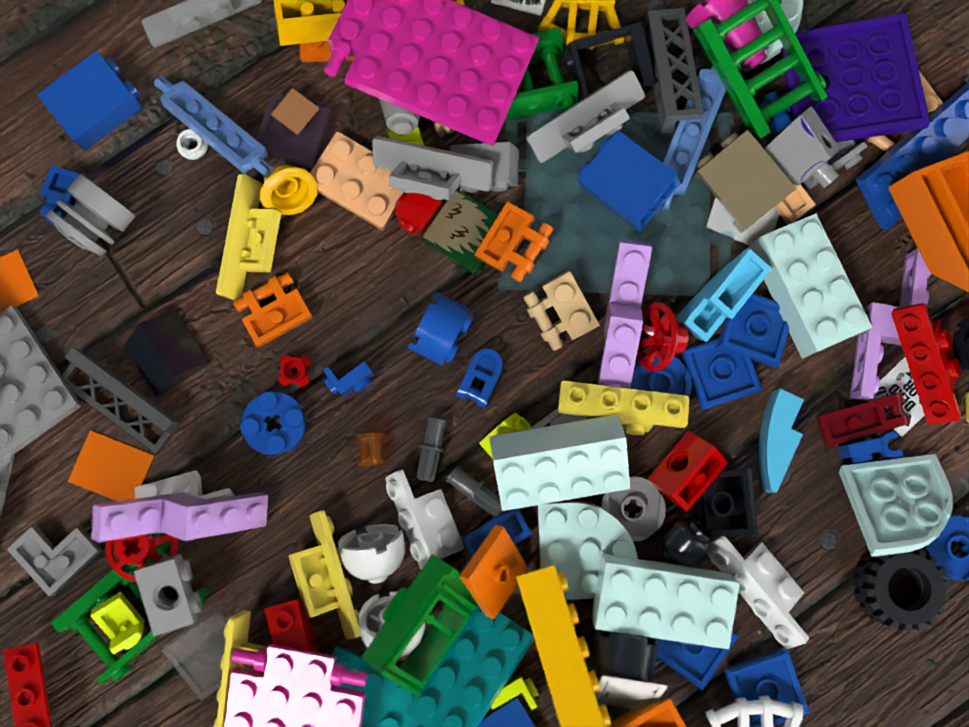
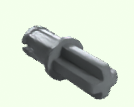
M428 417L423 445H419V448L422 450L416 478L433 482L440 453L444 452L441 446L447 421Z
M457 465L446 479V482L466 495L468 502L472 500L493 517L499 516L502 512L500 498L483 485L485 482H478Z

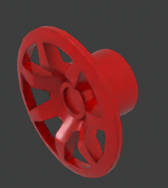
M656 302L649 304L642 310L643 320L650 312V321L653 323V326L643 321L642 331L649 335L648 338L639 341L637 359L640 361V364L646 370L654 372L666 368L674 355L681 354L688 344V331L685 325L677 323L673 311L667 305ZM658 309L665 313L662 319L659 318ZM651 347V349L646 353V358L644 359L641 353V349ZM655 356H657L660 363L653 366L652 363Z
M152 533L108 540L106 541V556L112 569L119 576L126 580L137 582L135 575L129 574L122 567L126 564H137L139 568L141 565L147 564L146 561L149 559L154 561L163 559L164 557L155 551L156 546L170 540L171 552L169 557L176 555L178 539L171 535L154 538ZM113 544H115V553L118 559L120 560L119 562H117L113 553Z

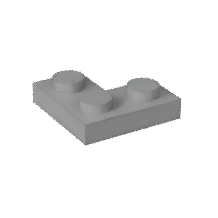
M37 526L30 527L7 549L49 597L55 596L103 551L82 527H77L55 547Z

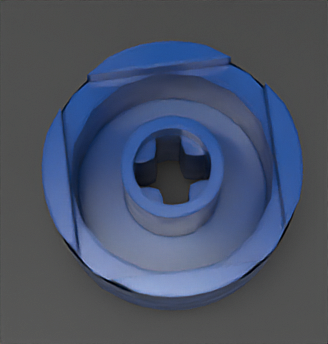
M435 292L432 299L437 301V304L429 303L413 336L418 342L416 345L410 342L407 349L442 366L444 361L449 363L453 360L459 347L458 344L454 343L458 333L461 335L466 333L474 316L468 314L469 308Z

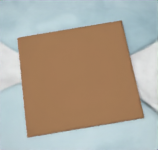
M292 88L271 115L298 135L320 108Z

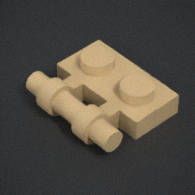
M570 270L542 284L547 294L546 297L539 300L534 291L523 296L528 305L527 312L531 318L534 317L542 330L540 335L545 342L548 341L553 351L564 345L559 334L567 330L573 341L600 326ZM552 306L561 319L552 324L545 310Z

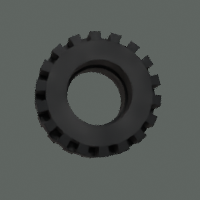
M917 549L905 553L873 557L871 555H864L861 559L864 563L863 567L856 566L854 572L859 574L858 580L853 579V586L858 587L859 592L854 593L856 600L863 602L859 606L862 611L870 614L869 617L874 621L895 629L912 631V629H926L924 623L933 625L937 622L935 615L944 614L946 609L942 607L943 601L949 602L950 595L945 594V588H950L949 580H943L942 576L946 574L944 568L935 566L938 560L934 556L926 555V551ZM904 568L911 577L912 592L906 602L896 606L889 596L888 583L894 572Z

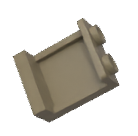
M748 130L740 136L735 132L721 144L724 149L716 156L712 153L705 156L696 164L699 170L694 175L697 181L701 179L734 218L735 222L733 225L740 233L747 230L797 189Z

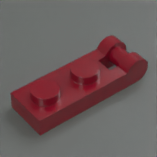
M902 393L886 395L878 399L815 416L824 447H831L910 424L908 413L904 414L901 404L904 402ZM885 407H889L891 417L886 419L883 409Z

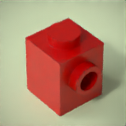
M403 193L398 198L394 207L396 209V218L399 221L398 226L410 235L416 232L422 236L443 206L442 200H436L428 195L419 193Z

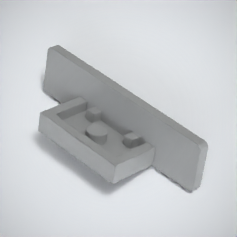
M186 0L142 19V24L150 43L156 48L257 5L263 0Z
M628 70L526 135V140L537 160L541 163L565 148H569L575 153L578 151L585 152L591 149L596 144V140L603 135H611L623 127L622 123L630 119L626 109L644 99L645 93L635 73Z
M376 136L372 140L373 165L393 170L389 175V187L401 189L405 193L428 195L436 200H449L459 186L489 191L492 187L493 162L491 160Z

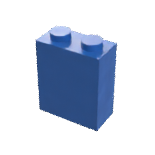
M98 51L92 53L37 94L70 138L84 151L143 108L136 99L140 95L129 80L122 82L118 77L122 73L120 68L111 57L105 60Z
M619 130L612 137L609 136L603 141L597 156L592 162L588 161L583 165L577 179L583 191L637 232L644 228L680 185L678 173Z

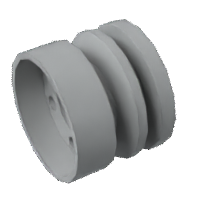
M80 174L67 189L77 200L76 204L72 206L65 201L58 200L56 204L67 212L66 216L63 218L53 210H50L46 216L54 223L61 234L77 246L103 257L107 250L96 242L99 237L113 245L115 240L106 231L108 226L110 225L123 232L136 216Z

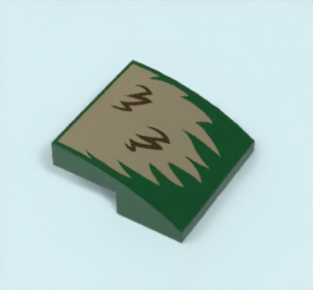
M456 190L450 199L446 200L420 239L423 243L447 256L451 262L476 275L484 262L476 258L474 254L498 215L468 195Z

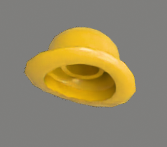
M290 165L274 167V172L269 174V178L264 177V184L260 189V200L263 206L267 209H275L281 212V215H293L303 212L313 204L317 196V183L314 177L307 170Z

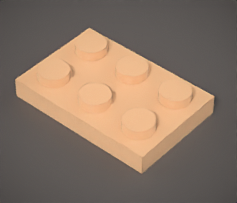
M338 131L310 172L317 183V192L383 231L395 214L396 209L394 207L398 198L405 193L401 189L389 187V175L393 170L375 167L373 165L372 151Z

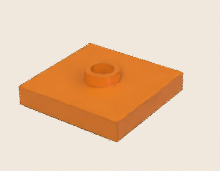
M495 525L459 577L485 616L495 619L517 586L516 577L524 575L528 566L505 528Z

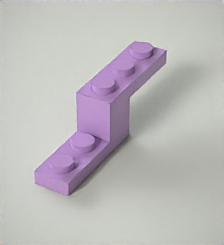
M619 239L604 324L605 344L597 385L628 389L631 387L643 325L641 304L652 252V243Z
M918 248L905 256L899 307L874 302L863 307L873 328L858 334L850 399L864 401L874 398V394L877 393L880 385L877 368L884 353L883 345H880L881 342L902 346L891 315L893 309L924 303L926 306L928 304L929 292L926 290L927 278H929L931 273Z
M181 492L93 504L92 539L102 542L163 532L187 541L265 527L267 522L268 495L259 492L205 500Z

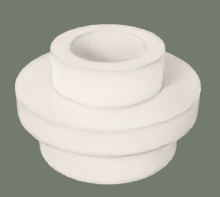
M187 129L179 134L176 146L184 158L195 160L201 158L206 153L208 143L191 129ZM191 142H198L194 149H189Z

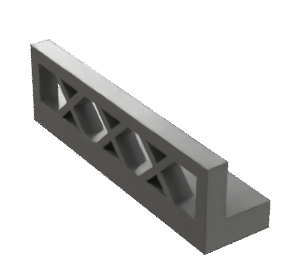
M684 8L648 11L644 27L645 39L657 83L653 85L661 134L673 133L677 121L702 119L703 116ZM678 19L679 27L673 33L663 26V20ZM672 43L683 49L684 53L678 59L667 52V48ZM676 69L688 75V80L683 86L672 79L671 75ZM682 95L693 103L694 109L677 110L676 101Z
M72 347L66 354L65 358L71 364L61 376L71 391L154 453L159 454L182 423L85 351ZM78 369H81L89 375L90 385L78 386L70 379ZM105 387L114 394V403H100L98 401L97 388ZM91 389V395L84 390ZM129 405L138 412L139 421L127 423L123 420L121 406ZM115 407L116 414L108 408ZM153 423L164 431L156 444L147 438L146 424ZM139 425H140V432H139L137 429H135L133 426H139Z

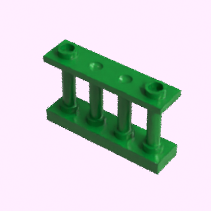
M756 0L719 24L717 22L713 23L711 19H708L693 27L697 38L747 130L754 138L758 139L771 133L768 126L770 118L809 95L812 101H822L827 98L824 91L826 83L819 72H814L780 6L782 0ZM765 10L773 28L737 51L728 52L723 43L725 35ZM780 39L788 56L752 79L743 80L738 71V68L741 67L740 63ZM794 67L803 84L764 108L762 106L758 107L753 98L756 95L755 91Z
M560 28L531 34L538 37L539 41L529 65L545 61L552 86L534 90L527 67L520 84L522 92L515 95L505 121L557 109L563 110L578 103L577 81L564 83L557 60L558 58H563V35Z
M162 533V534H153V537H154V538H155V537H160V536H165L164 533ZM168 541L156 546L155 551L165 558L166 552L164 549L171 542ZM149 559V560H147L146 562H147V563H150V562H154V560ZM126 564L122 568L129 574L135 575L134 571L138 567L137 564ZM114 570L110 571L51 623L58 633L71 629L74 632L78 630L108 667L96 679L100 684L111 679L114 682L120 680L132 669L129 664L163 635L153 636L152 631L145 637L142 634L139 642L120 659L109 650L107 643L89 622L91 618L88 615L92 609L113 597L114 593L121 586L129 587L144 605L137 582L124 579ZM209 587L196 591L200 597L202 607L207 603L204 598L212 592Z

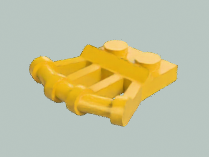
M555 0L546 17L542 20L538 32L560 28L554 25L553 22L562 7L569 8L567 31L560 28L565 46L572 41L597 35L598 11L605 12L610 30L621 28L614 8L615 0ZM577 9L590 10L587 33L575 32ZM621 38V39H618V40H614V41H611V42H607V43H604V44H600V45H597V46H601V45H605V44H609V43H613V42L615 43V45L622 44V43H624V38ZM593 46V47H590V48H587V49H589V50H594V47H597V46Z

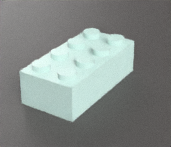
M817 214L767 233L748 247L772 268L764 281L773 300L780 307L779 312L783 321L788 323L789 333L802 359L873 328Z
M618 414L489 437L502 511L630 489L626 436Z
M601 554L591 618L595 629L729 649L740 583L731 573Z

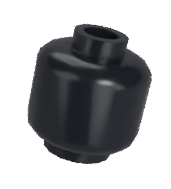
M680 518L662 534L661 539L664 545L662 553L672 564L678 562L683 566H691L708 552L710 548L708 540L711 536L697 519Z

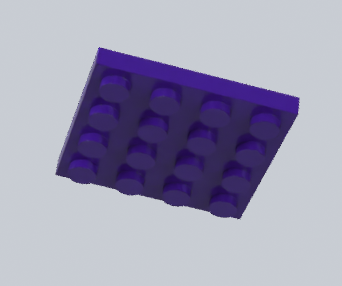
M906 13L795 33L814 72H819L826 83L824 91L827 98L822 101H812L808 95L791 105L793 121L811 106L835 142L928 128L930 119ZM784 47L781 49L782 59L788 56ZM794 67L784 73L788 93L803 84Z

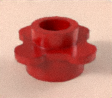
M284 355L280 359L281 375L278 377L280 384L287 386L292 383L298 384L301 387L308 385L310 378L307 376L308 367L311 365L310 359L306 356L297 358ZM297 368V373L293 374L292 369Z

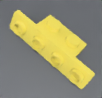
M238 174L216 288L217 295L234 301L242 297L247 272L271 273L281 219V212L275 209H258L260 189L263 185L246 174Z
M562 381L558 412L587 416V420L618 414L625 433L644 435L645 432L651 430L653 425L685 428L688 425L689 397Z
M324 510L315 512L310 515V520L318 546L288 555L306 618L337 609L345 638L355 639L361 637L359 612L353 608L350 598L353 595L350 581L344 577L341 567L343 561L340 549L335 547L332 534H334L333 522L329 516H326Z
M243 610L230 617L225 625V652L220 663L222 679L217 692V701L219 702L218 714L213 727H225L231 672L236 667L254 670L252 665L232 662L235 648L255 652L258 649L268 650V647L248 642L251 612Z

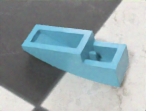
M747 248L717 273L676 317V321L684 324L687 330L696 338L707 342L726 317L732 319L772 268L751 249Z
M781 388L771 392L760 429L758 449L759 473L762 490L767 493L778 492L803 435L791 428L804 399Z

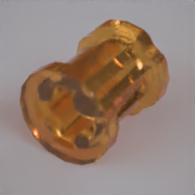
M384 432L356 435V440L360 441L361 460L358 462V467L387 465V460L383 458L382 439L385 438Z

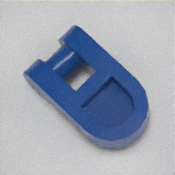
M483 349L474 355L457 391V397L464 400L467 397L476 401L477 406L486 408L503 367L502 358L496 351ZM475 378L486 382L483 390L472 386Z

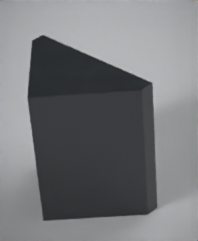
M178 312L139 323L124 344V348L156 397H160L210 364L207 356Z
M751 469L721 471L695 502L696 519L703 524L711 537L758 535Z

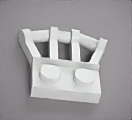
M759 696V700L747 701L746 698H736L735 703L715 712L711 709L705 713L712 727H721V724L738 717V727H750L749 715L761 714V727H773V714L787 718L784 727H799L803 717V706L797 702L787 704L772 700L769 696Z

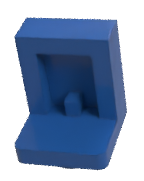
M362 362L340 380L330 367L326 366L322 369L327 375L323 381L334 395L339 392L344 397H347L353 391L360 393L372 383L370 379L375 376L365 362Z

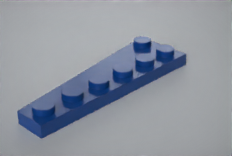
M969 82L929 116L930 124L928 128L911 131L856 179L880 229L889 230L902 217L888 187L916 170L950 158L969 136Z

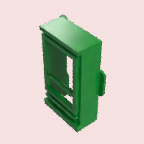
M432 554L409 589L401 588L385 609L383 619L386 622L361 658L383 676L420 697L422 694L419 691L420 688L425 686L471 617V612L476 609L477 602L459 577L461 573ZM440 599L444 602L443 609L435 620L434 615L430 612ZM425 621L427 624L432 623V626L417 648L407 656L400 668L396 666L395 663Z

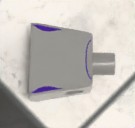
M811 106L764 148L767 154L795 185L799 186L812 175L825 188L839 176L827 162L839 150V147Z

